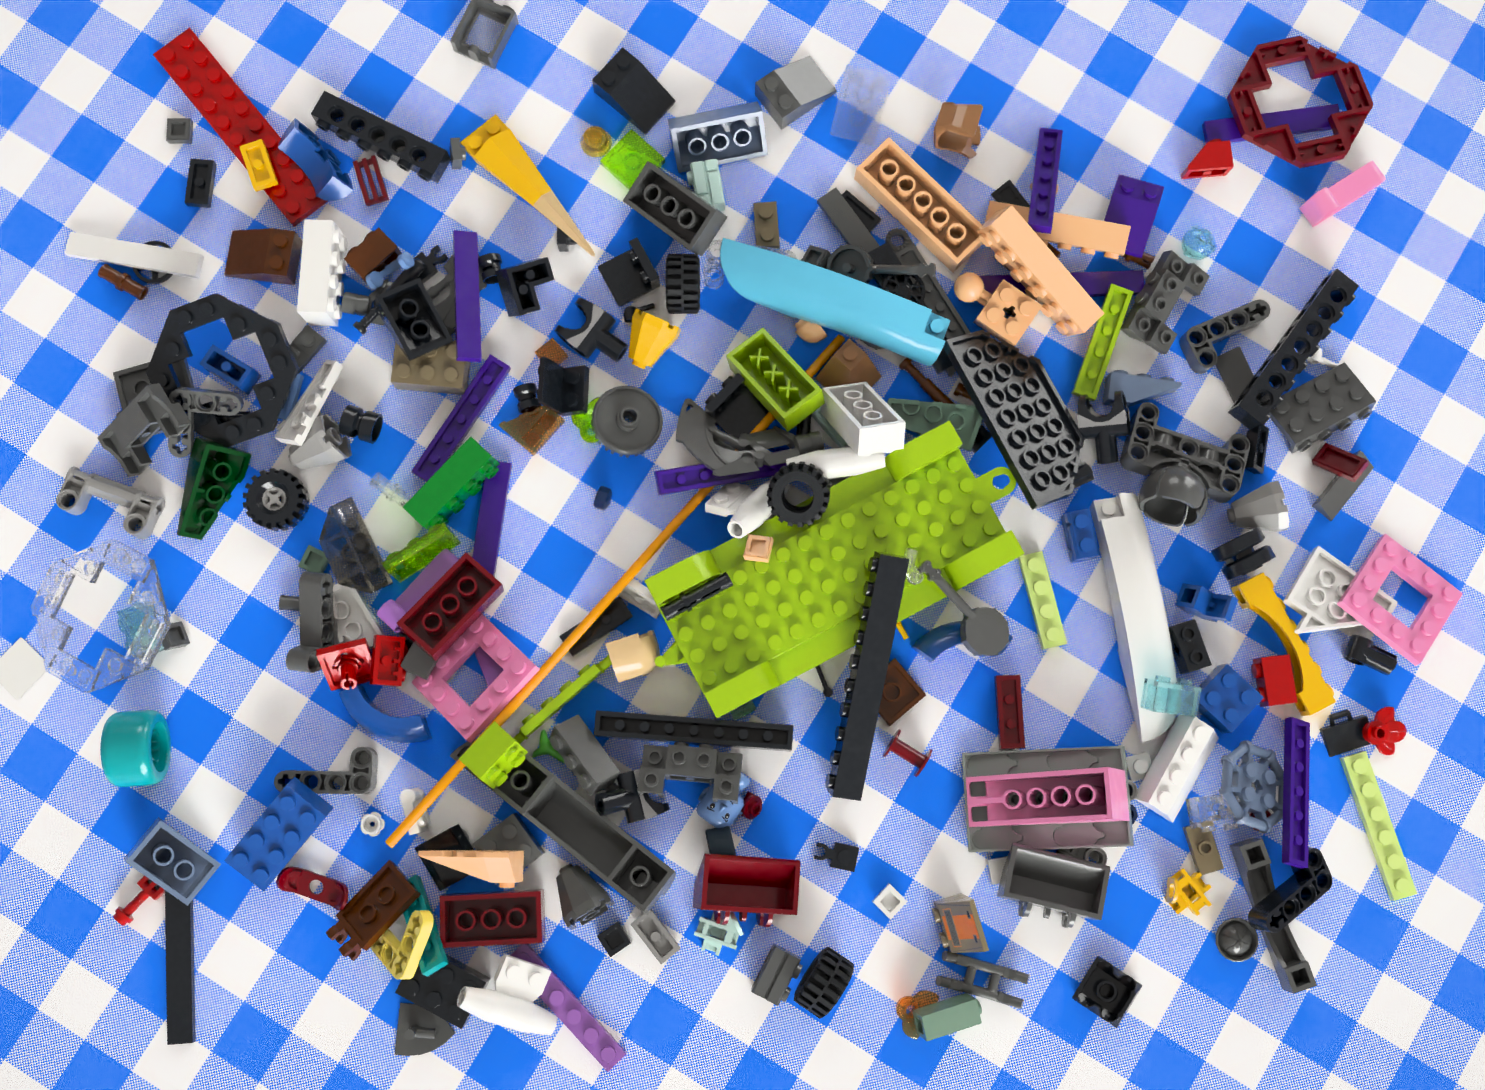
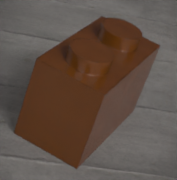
M378 227L375 231L369 232L361 244L351 248L344 260L367 284L365 278L373 271H382L385 269V266L396 260L402 253L398 246Z

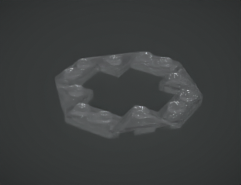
M115 539L106 540L94 548H86L74 553L73 556L67 559H59L52 562L31 604L32 615L36 616L39 627L36 629L40 648H44L46 661H43L45 671L83 693H91L149 670L171 626L155 560ZM107 564L137 580L127 604L144 612L145 616L126 655L123 656L113 649L105 648L94 668L63 650L73 627L55 617L75 576L95 584L104 565Z

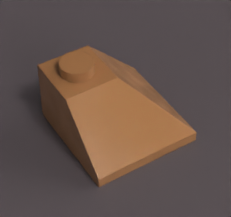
M849 338L830 358L815 379L824 387L867 382L873 387L882 376L868 355Z

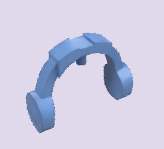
M405 251L396 260L385 266V269L382 271H373L365 278L371 289L376 290L383 285V278L388 274L391 275L401 267L408 270L414 266L415 261L411 254Z

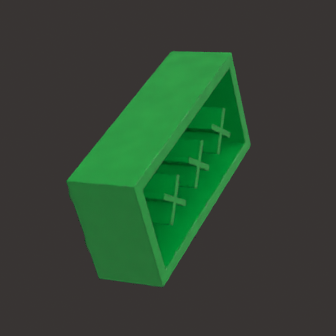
M470 437L416 492L403 508L422 527L434 533L437 530L441 531L448 524L449 521L447 519L453 513L457 514L464 508V502L469 496L473 497L481 490V484L484 482V479L486 477L491 479L496 475L499 470L497 466L500 463L476 440Z

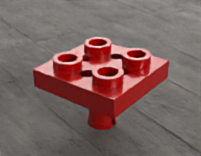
M366 638L316 649V656L331 691L341 688L350 690V686L354 689L358 684L370 682L372 653Z

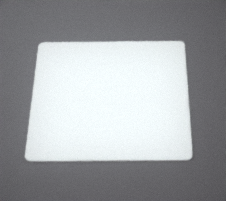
M19 638L0 657V685L16 700H19L51 666L23 638Z

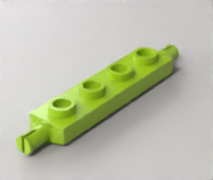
M609 654L599 663L592 666L589 664L584 666L577 673L579 677L573 683L570 680L559 688L561 693L554 699L549 697L540 705L542 709L536 715L532 712L522 720L523 726L513 738L519 744L529 739L528 737L593 680L600 674L605 673V670L612 665Z

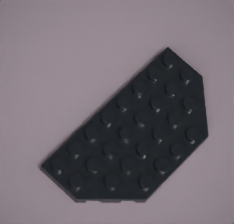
M984 330L945 340L943 346L945 352L1031 509L1034 510L1069 497L1074 491V476L1078 472L1080 463L1079 453L1085 439L1078 430L1075 421L1040 359L1032 355L1027 357L1019 352V348L1005 341L1000 343L992 339L990 333Z

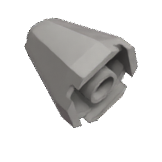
M328 414L315 418L302 446L291 445L288 458L294 467L302 470L343 461L352 456L348 438L346 436L342 438L339 434V424Z
M1279 481L1269 482L1230 504L1231 509H1227L1229 522H1234L1236 528L1255 529L1260 527L1261 530L1273 532L1287 530L1289 528L1288 508L1283 503L1282 499H1285Z

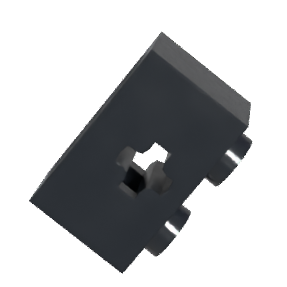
M1195 619L1169 627L1173 656L1180 674L1212 665Z

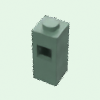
M968 993L912 1010L917 1035L925 1041L982 1024L980 1014H982L981 1004L978 999Z

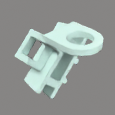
M713 912L711 919L702 916L699 918V924L694 935L704 939L701 950L705 951L707 949L719 956L722 945L736 950L739 935H744V932L734 912H730L729 921L726 925L715 923Z

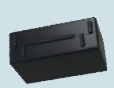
M1347 709L1329 715L1330 725L1319 729L1329 757L1370 744L1364 739L1362 734L1363 727L1369 723L1368 717L1360 715L1352 718L1350 711ZM1345 716L1348 718V720L1334 723L1335 719Z

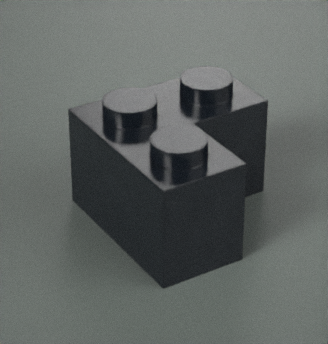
M548 257L533 259L495 271L509 317L521 316L540 310L534 286L555 280Z

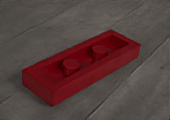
M1020 675L994 676L999 749L1025 748Z

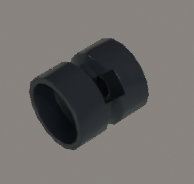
M348 405L340 419L339 433L352 438L358 435L359 440L374 444L382 429L383 416L372 411L364 413L362 408Z

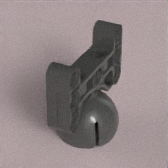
M1151 402L1142 403L1131 417L1130 435L1126 436L1120 457L1121 466L1127 471H1133L1144 476L1149 474L1139 491L1138 501L1140 510L1143 511L1146 517L1157 523L1179 527L1184 522L1188 505V513L1184 525L1187 527L1195 525L1203 518L1207 510L1208 498L1218 503H1226L1240 490L1250 449L1249 439L1243 434H1234L1222 447L1212 445L1158 426V407Z

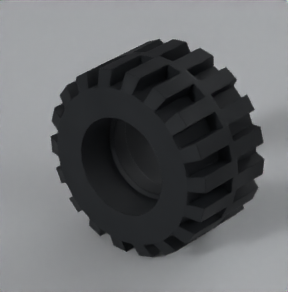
M668 254L666 258V309L669 314H698L700 310V259L698 254Z
M802 461L797 464L791 462L789 465L781 467L773 476L767 490L768 507L771 506V513L774 516L777 515L781 523L786 521L788 522L787 525L791 527L793 524L798 525V527H803L804 524L809 526L816 519L819 520L827 509L830 499L829 481L827 477L823 476L821 469L817 470L815 468V465L811 463L807 465ZM794 481L806 483L813 491L812 502L803 507L790 504L784 494L786 486Z
M826 947L816 956L802 977L795 991L794 1001L819 1019L823 1018L832 1010L845 991L853 975L854 964L830 947Z

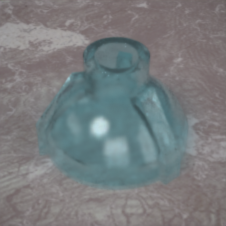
M1198 225L1193 226L1182 238L1183 254L1192 259H1204L1217 248L1212 233ZM1200 235L1204 236L1206 241L1202 240Z

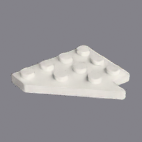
M1320 546L1312 550L1283 600V603L1302 616L1294 630L1296 634L1363 626L1337 605L1357 573ZM1380 589L1373 598L1375 602L1391 614L1398 603Z

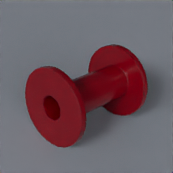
M898 729L882 756L886 757L890 751L917 767L914 776L917 777L928 762L933 750L930 748L925 755L898 739L901 730Z

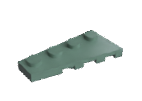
M889 398L887 404L906 422L905 430L919 435H923L950 420L963 443L960 448L971 452L983 420L975 406Z

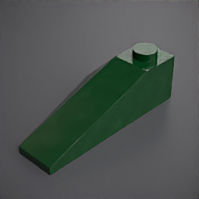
M195 438L188 462L177 530L178 536L203 539L218 517L217 513L225 501H229L232 496L230 494L236 485L244 479L251 459V453L231 446L226 447L215 441Z

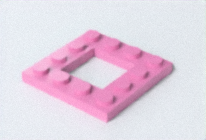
M1384 534L1371 550L1337 605L1416 666L1423 661L1463 593L1390 536ZM1391 570L1427 598L1410 628L1373 600Z
M481 614L438 659L427 680L417 676L411 683L465 740L472 743L540 669ZM481 647L503 671L469 706L447 681Z

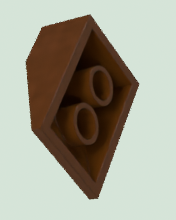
M267 228L232 231L224 275L226 277L295 285L303 241L295 231Z

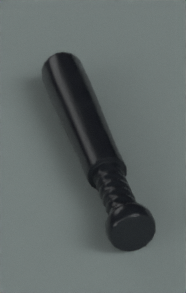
M414 259V266L404 270L386 291L417 279L425 270L426 265L420 259ZM374 306L360 322L356 321L353 324L361 334L364 335L367 332L366 328L379 315L376 307Z

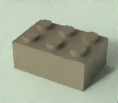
M395 341L390 382L396 389L463 395L468 388L471 362L456 361V341L411 361L407 359Z

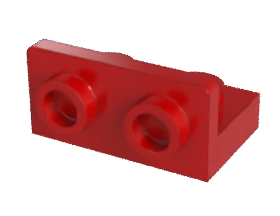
M374 635L370 684L392 687L402 685L406 677V670L401 668L400 665L408 652L405 637Z

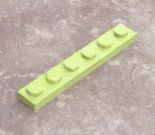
M1361 751L1339 758L1390 900L1396 901L1417 894L1367 752Z

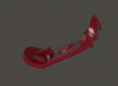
M286 867L279 873L276 880L277 887L282 891L297 893L328 904L339 911L344 909L348 901L349 891L344 883L303 868ZM313 880L322 882L323 891L321 893L315 894L311 891L310 883Z

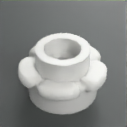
M378 812L367 813L361 819V831L366 835L369 834L371 837L379 835L380 831L385 827V821ZM371 822L375 823L373 827L370 825Z

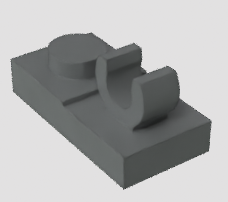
M306 325L290 344L299 367L297 374L304 369L327 342L325 338L309 325Z

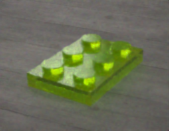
M445 523L436 524L424 536L412 539L404 549L389 554L386 558L387 560L381 564L390 575L401 583L427 566L443 549L451 550L461 542Z

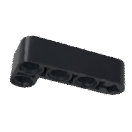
M1308 847V868L1300 869L1291 866L1294 874L1249 911L1248 922L1252 928L1277 933L1329 891L1333 879L1323 854L1319 849Z

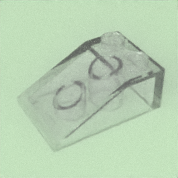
M846 65L830 135L874 146L893 76Z

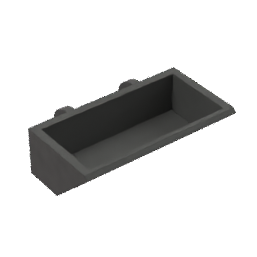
M1012 843L1003 867L997 897L1019 902L1018 915L1021 917L1029 916L1032 905L1044 908L1043 918L1047 919L1050 917L1051 910L1062 912L1061 923L1062 927L1072 928L1077 916L1090 920H1102L1110 866Z

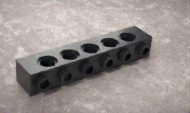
M326 91L322 93L311 112L316 122L315 125L325 132L330 130L336 133V136L343 141L348 142L351 140L360 149L366 152L371 150L384 161L389 162L391 160L396 162L397 166L404 171L409 172L412 170L427 182L432 180L438 183L451 161L447 150ZM344 117L341 121L335 122L337 118ZM358 127H364L362 131L356 132ZM378 137H385L382 141L376 142ZM405 146L403 151L396 152L397 148ZM421 156H425V157H426V158H425L423 161H421V162H417V161H416V160H417L419 157H421Z

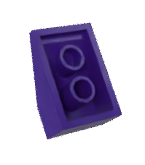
M1119 174L1104 221L1131 226L1125 254L1142 258L1164 186Z

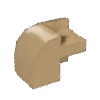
M650 630L642 635L636 633L605 643L619 683L641 675L644 677L651 673L656 667L655 658L660 656L659 644L654 630Z

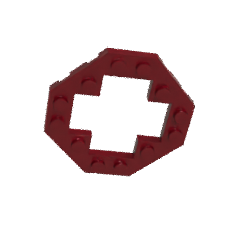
M1302 36L1257 45L1227 97L1241 138L1298 168L1344 159L1374 105L1358 65L1350 61L1345 63L1336 58L1337 54L1321 46L1318 49L1308 44V40ZM1304 60L1311 79L1333 75L1347 111L1333 113L1328 117V122L1334 135L1295 143L1288 124L1266 128L1253 92L1267 90L1272 86L1267 68Z

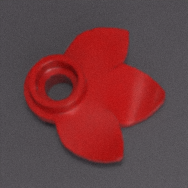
M1389 706L1378 710L1374 721L1365 724L1362 730L1364 739L1370 744L1376 745L1379 753L1383 755L1394 754V743L1403 740L1407 733L1406 726L1400 721H1395L1394 707Z

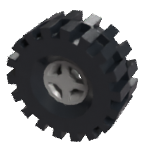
M270 468V472L260 471L261 476L257 477L254 475L251 478L254 482L251 485L249 483L246 484L245 488L249 489L248 493L243 492V498L246 499V502H243V507L248 510L246 514L256 524L272 531H278V529L286 531L288 526L294 528L297 526V520L302 521L305 518L302 516L303 511L308 512L309 509L306 506V503H310L309 497L306 496V493H308L307 488L303 486L304 483L285 470L280 469L278 471L275 468Z

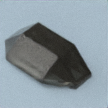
M350 497L329 507L319 543L339 585L372 594L393 584L388 567L353 498Z

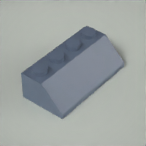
M758 101L667 119L678 173L690 171V164L692 162L717 159L718 165L768 155L763 113Z

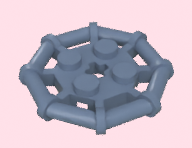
M1249 740L1241 741L1236 749L1228 755H1224L1221 759L1222 780L1219 794L1223 795L1235 816L1234 821L1237 824L1250 826L1264 834L1269 833L1272 827L1283 819L1284 771L1276 759V753L1272 749L1266 750L1253 745ZM1252 755L1261 758L1259 763L1253 761ZM1241 758L1242 763L1239 767L1236 763L1237 760ZM1276 786H1279L1278 802L1276 801ZM1235 796H1238L1241 802H1238ZM1271 809L1274 813L1267 818L1265 811ZM1248 811L1254 813L1255 818L1249 816Z

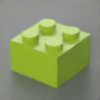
M494 721L459 760L480 780L494 789L506 781L508 778L507 774L514 767L516 768L523 763L528 751Z

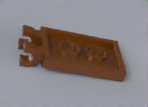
M389 860L346 904L344 909L336 914L339 921L328 929L326 934L331 940L336 939L339 944H342L349 935L351 939L338 950L344 957L349 956L351 960L355 961L361 953V948L367 951L421 893L399 867Z

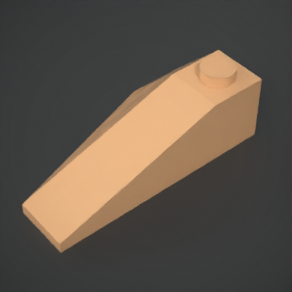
M418 851V856L490 883H499L500 888H513L515 883L523 882L524 851Z

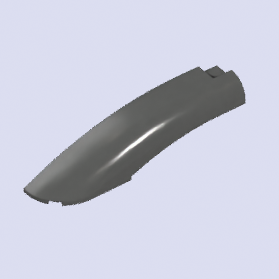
M464 743L450 757L457 761L472 743ZM529 754L525 755V760L520 766L514 767L507 774L508 778L502 785L492 789L480 780L646 915L659 898L665 895L676 877V872L609 818L600 816L594 806ZM467 766L464 767L467 771H469L472 775L479 779Z

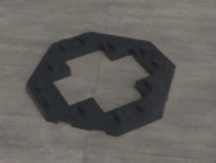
M217 293L169 311L146 374L151 384L160 383L169 399L171 392L181 387L172 364L193 356L184 335L185 332L224 318L233 340L256 333L274 377L252 386L262 409L221 423L217 414L194 412V432L226 447H230L275 430L278 423L277 419L290 393L289 389L294 378L297 376L299 367L281 323L258 314V312L230 301ZM182 394L176 397V399L181 401V406L187 401L186 398H183ZM213 401L202 405L207 408L212 407Z

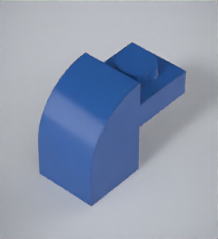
M1183 583L1175 606L1204 620L1231 622L1238 599L1230 595L1212 593L1203 586Z

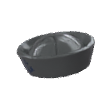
M1230 918L1218 927L1216 946L1226 959L1233 962H1243L1255 954L1258 947V934L1248 921L1242 918Z

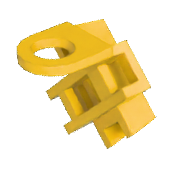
M1183 868L1173 876L1168 877L1166 896L1164 898L1165 902H1168L1177 914L1188 907L1193 914L1198 916L1200 914L1198 910L1203 906L1209 907L1212 905L1204 895L1212 887L1203 882L1200 878L1202 876L1200 872H1195L1189 876Z

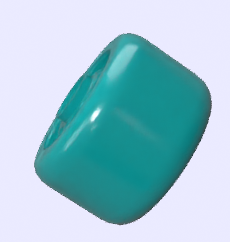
M155 710L117 712L112 714L105 722L101 735L100 755L103 772L112 785L117 787L147 786L157 784L165 778L170 765L171 738L167 721L160 712Z

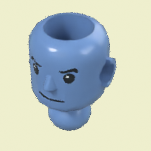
M742 773L739 794L750 784V779ZM714 784L709 789L706 787L698 798L700 802L697 805V814L715 828L735 825L738 817L743 814L741 810L744 806V799L739 795L738 804H733V801L727 800L713 802Z

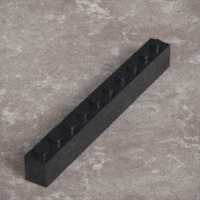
M874 551V556L869 560L868 571H870L869 581L865 582L863 595L866 597L864 606L861 605L858 617L861 622L859 630H856L854 634V644L856 647L854 654H851L849 659L851 672L844 685V692L846 693L845 702H842L840 705L839 715L842 718L840 726H837L835 730V741L837 743L835 750H832L830 755L831 773L827 774L825 781L827 791L835 798L861 801L909 564V559L904 556Z

